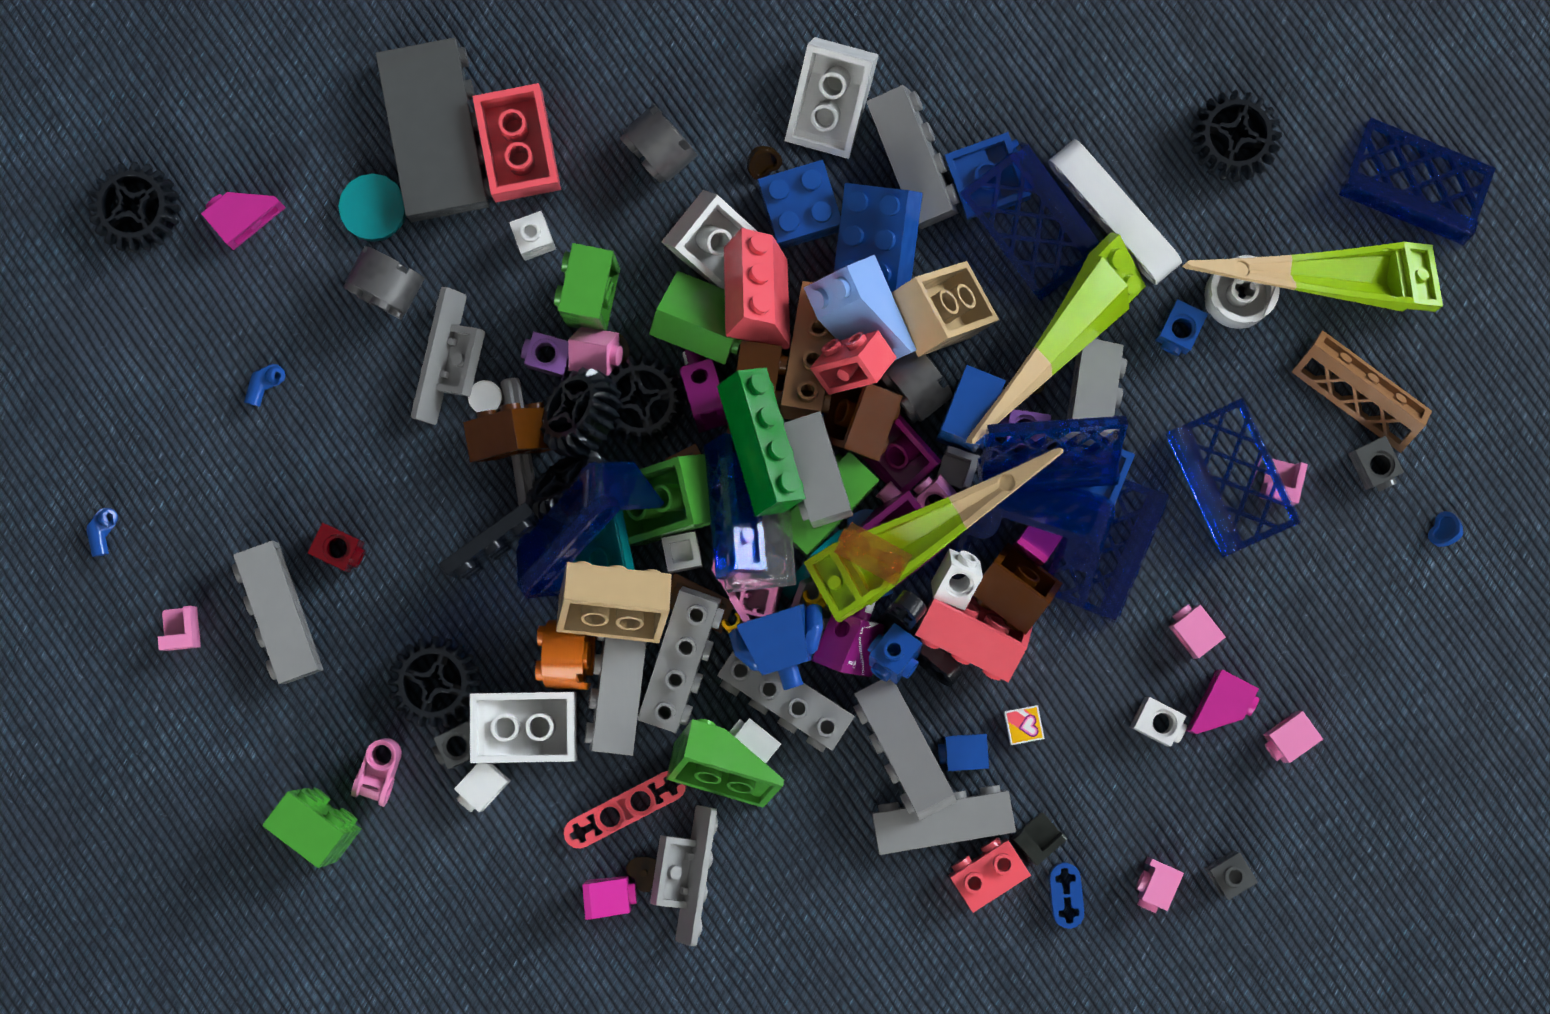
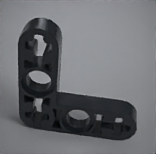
M904 590L885 610L877 622L884 624V635L895 623L921 642V638L915 635L917 628L914 625L926 613L927 608L918 596ZM922 643L921 654L916 659L919 665L940 683L949 687L952 686L963 672L960 665L941 648L933 649Z

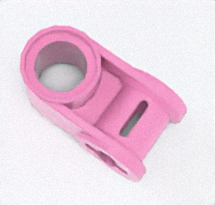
M384 738L374 741L368 746L361 768L354 780L351 796L357 798L361 795L378 801L379 806L384 807L386 805L402 755L401 747L395 740ZM380 745H385L391 751V759L387 764L377 759L376 750Z

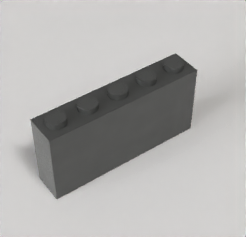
M454 37L376 52L406 217L412 223L489 208L488 197L492 196L488 177H484L482 168L485 161L482 145H478L476 132H479L476 113L472 112L470 100L473 99L472 96H475L472 80H466L464 67H469L465 46L460 47Z

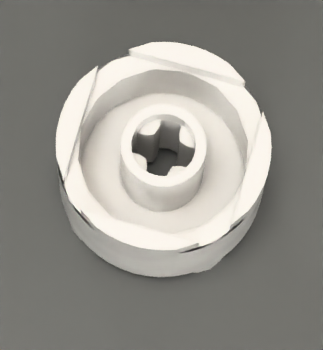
M1242 255V256H1237V257H1234V258H1231V259H1235V258H1254L1255 256ZM1212 274L1205 287V307L1217 322L1226 327L1234 329L1249 328L1260 322L1274 309L1279 298L1280 288ZM1240 286L1245 288L1244 294L1246 296L1243 299L1238 296L1239 292L1236 290Z

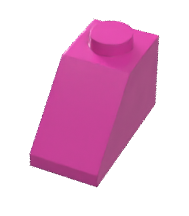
M227 192L223 196L219 194L213 197L206 204L207 209L201 214L223 241L235 250L286 207L275 196Z
M1037 512L1013 543V546L1041 566L1048 560L1066 532L1060 528L1063 523L1049 512H1046L1044 515Z
M1222 669L1216 670L1186 731L1192 734H1199L1243 720L1246 714L1251 716L1259 702V698L1256 697L1259 688Z
M629 876L590 879L582 884L585 920L630 913L632 910L631 905L637 904L635 883L629 884Z

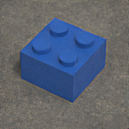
M823 160L758 179V188L770 227L781 249L839 232L841 216Z

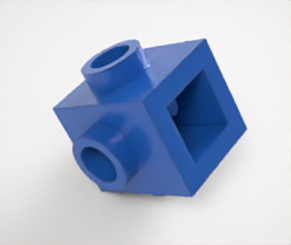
M894 623L884 637L879 634L868 648L870 652L869 665L871 666L872 673L885 682L891 680L896 685L902 677L908 679L919 664L916 659L921 654L922 642Z

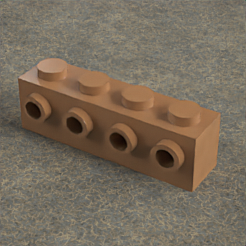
M802 281L780 406V413L784 419L794 420L819 411L821 414L829 413L831 395L825 392V389L810 367L822 354V347L836 338L817 319L804 290V287L814 282Z

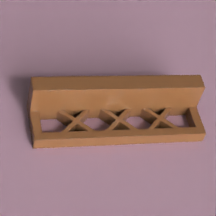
M1323 330L1292 370L1294 375L1378 437L1386 436L1390 445L1400 453L1426 426L1432 410ZM1314 358L1324 366L1325 375L1314 376L1304 367ZM1345 381L1352 387L1353 395L1341 396L1335 391L1334 382ZM1361 402L1375 403L1379 406L1381 416H1368L1362 411ZM1400 422L1410 431L1401 440L1390 432L1389 423Z

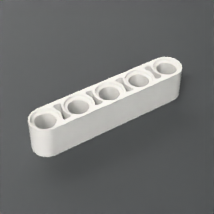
M1073 139L1048 160V164L1055 175L1107 234L1110 232L1120 234L1136 267L1152 284L1157 285L1182 264V260L1175 249L1078 140Z

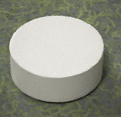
M479 381L472 387L471 395L468 397L469 404L476 412L496 410L497 412L503 403L502 391L492 381Z

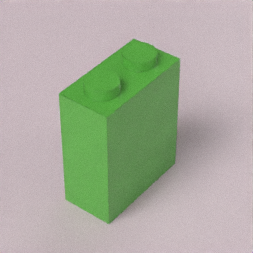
M677 271L656 309L649 335L725 365L731 353L737 355L741 344L740 339L726 336L725 289Z

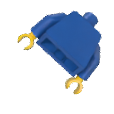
M808 590L803 592L806 608L804 604L744 623L739 614L735 613L737 622L732 626L726 619H723L722 626L729 633L735 656L751 670L760 671L762 676L778 671L784 690L803 685L798 664L812 660V654L818 650L823 631V608L826 602L820 591L818 598L810 600Z

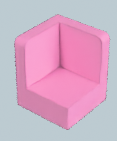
M1275 459L1268 460L1259 498L1290 506L1298 504L1308 464L1302 462L1292 464Z
M183 606V608L169 609L162 612L164 636H158L159 650L171 651L201 647L197 607Z

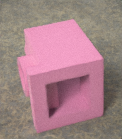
M1147 857L1145 863L1151 867L1149 872L1145 870L1142 872L1137 882L1136 889L1140 891L1138 894L1140 899L1137 905L1154 913L1157 912L1158 908L1168 911L1184 873Z

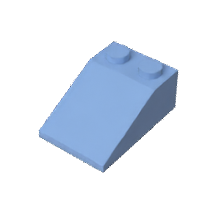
M875 255L847 265L804 287L817 319L839 341L848 339L858 332L866 334L879 330L896 355V359L916 351Z

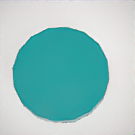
M373 173L361 175L349 182L341 193L338 206L340 218L347 230L361 240L371 242L386 240L398 228L400 229L405 222L406 213L402 192L398 185L386 176Z

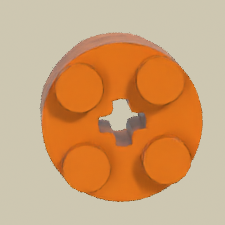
M550 619L547 621L546 626L539 625L537 645L542 646L541 660L536 661V680L543 681L545 688L588 690L591 683H585L587 675L593 676V662L596 653L595 637L556 632L557 620Z

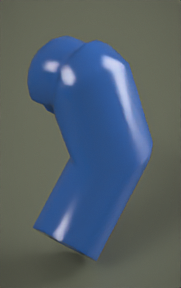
M271 364L255 371L251 375L244 403L260 407L264 392L284 381L286 374L283 368L277 364Z
M100 509L87 524L86 531L92 557L109 554L106 536L114 528L118 520L117 512L114 509Z

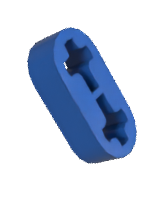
M1060 862L1051 868L1048 876L1051 911L1053 919L1058 925L1071 929L1081 924L1084 918L1081 876L1075 866L1067 862ZM1066 868L1067 873L1074 876L1073 880L1068 881L1069 893H1063L1062 883L1055 881V876L1061 875V869ZM1068 897L1070 906L1073 909H1077V914L1072 915L1070 922H1066L1065 917L1059 916V911L1065 908L1064 898Z

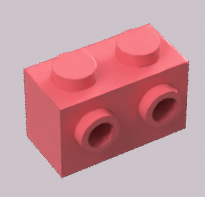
M879 330L866 334L858 332L848 339L839 341L836 338L826 343L821 349L822 354L810 369L827 394L831 395L877 383L897 357Z
M998 837L992 839L980 848L983 852L981 855L973 860L966 856L951 866L954 872L948 876L972 913L1031 876L1006 838L1001 842Z

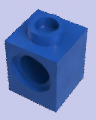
M1177 299L1172 304L1155 341L1162 344L1161 349L1172 355L1179 356L1180 353L1186 355L1191 351L1208 313ZM1173 323H1183L1188 329V336L1186 338L1176 337L1172 332Z
M987 734L943 736L944 744H938L939 764H945L946 771L989 769Z

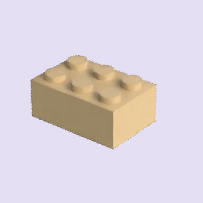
M967 261L914 277L891 292L915 345V353L918 357L970 339L999 321Z
M586 561L567 562L559 593L556 632L659 643L670 611L672 574L661 573L655 569L644 571L632 570L620 565L610 567L598 566Z

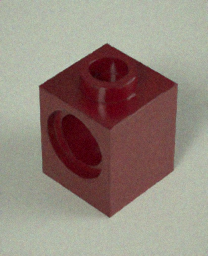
M322 522L308 554L343 571L351 572L352 567L358 568L363 560L365 550L362 547L365 542ZM338 540H344L347 545V552L341 558H335L332 554V546Z

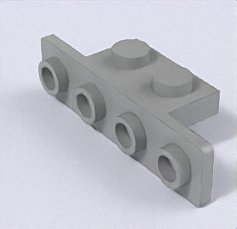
M441 287L411 412V418L432 425L437 424L444 393L470 397L485 336L484 330L460 326L467 296L449 287Z
M696 805L691 839L660 835L650 904L656 906L680 908L675 940L688 946H696L698 937L702 932V908L708 894L706 886L707 875L713 861L712 842L718 828L717 809Z

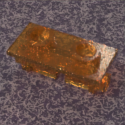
M852 522L848 529L842 531L838 539L840 543L834 553L894 586L912 557L911 554Z

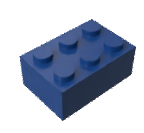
M845 183L834 272L875 255L891 292L910 281L913 273L923 193Z
M966 365L935 441L973 454L978 448L983 450L989 442L995 426L975 444L966 443V440L1004 391L1003 387L1006 380Z

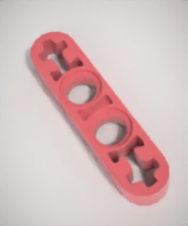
M664 771L570 820L564 828L565 841L573 848L581 849L678 800L685 793L686 785H678L676 787L678 793L672 795L670 791L659 795L664 801L657 804L655 793L648 785L654 782L656 789L665 785L664 778L667 776L668 771ZM644 791L649 795L651 801L648 809L637 811L632 807L631 797L635 792ZM607 807L617 809L620 814L618 824L613 827H607L601 822V812ZM594 814L595 823L602 831V834L596 835V830L593 829L585 834V842H581L579 838L573 840L571 837V833L575 831L573 825L578 823L580 827H584L592 823L587 817Z

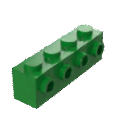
M767 367L737 370L717 385L753 511L755 517L784 513L806 499L803 483L794 461L793 449L789 444L785 431L784 419L776 401L774 386L770 381Z

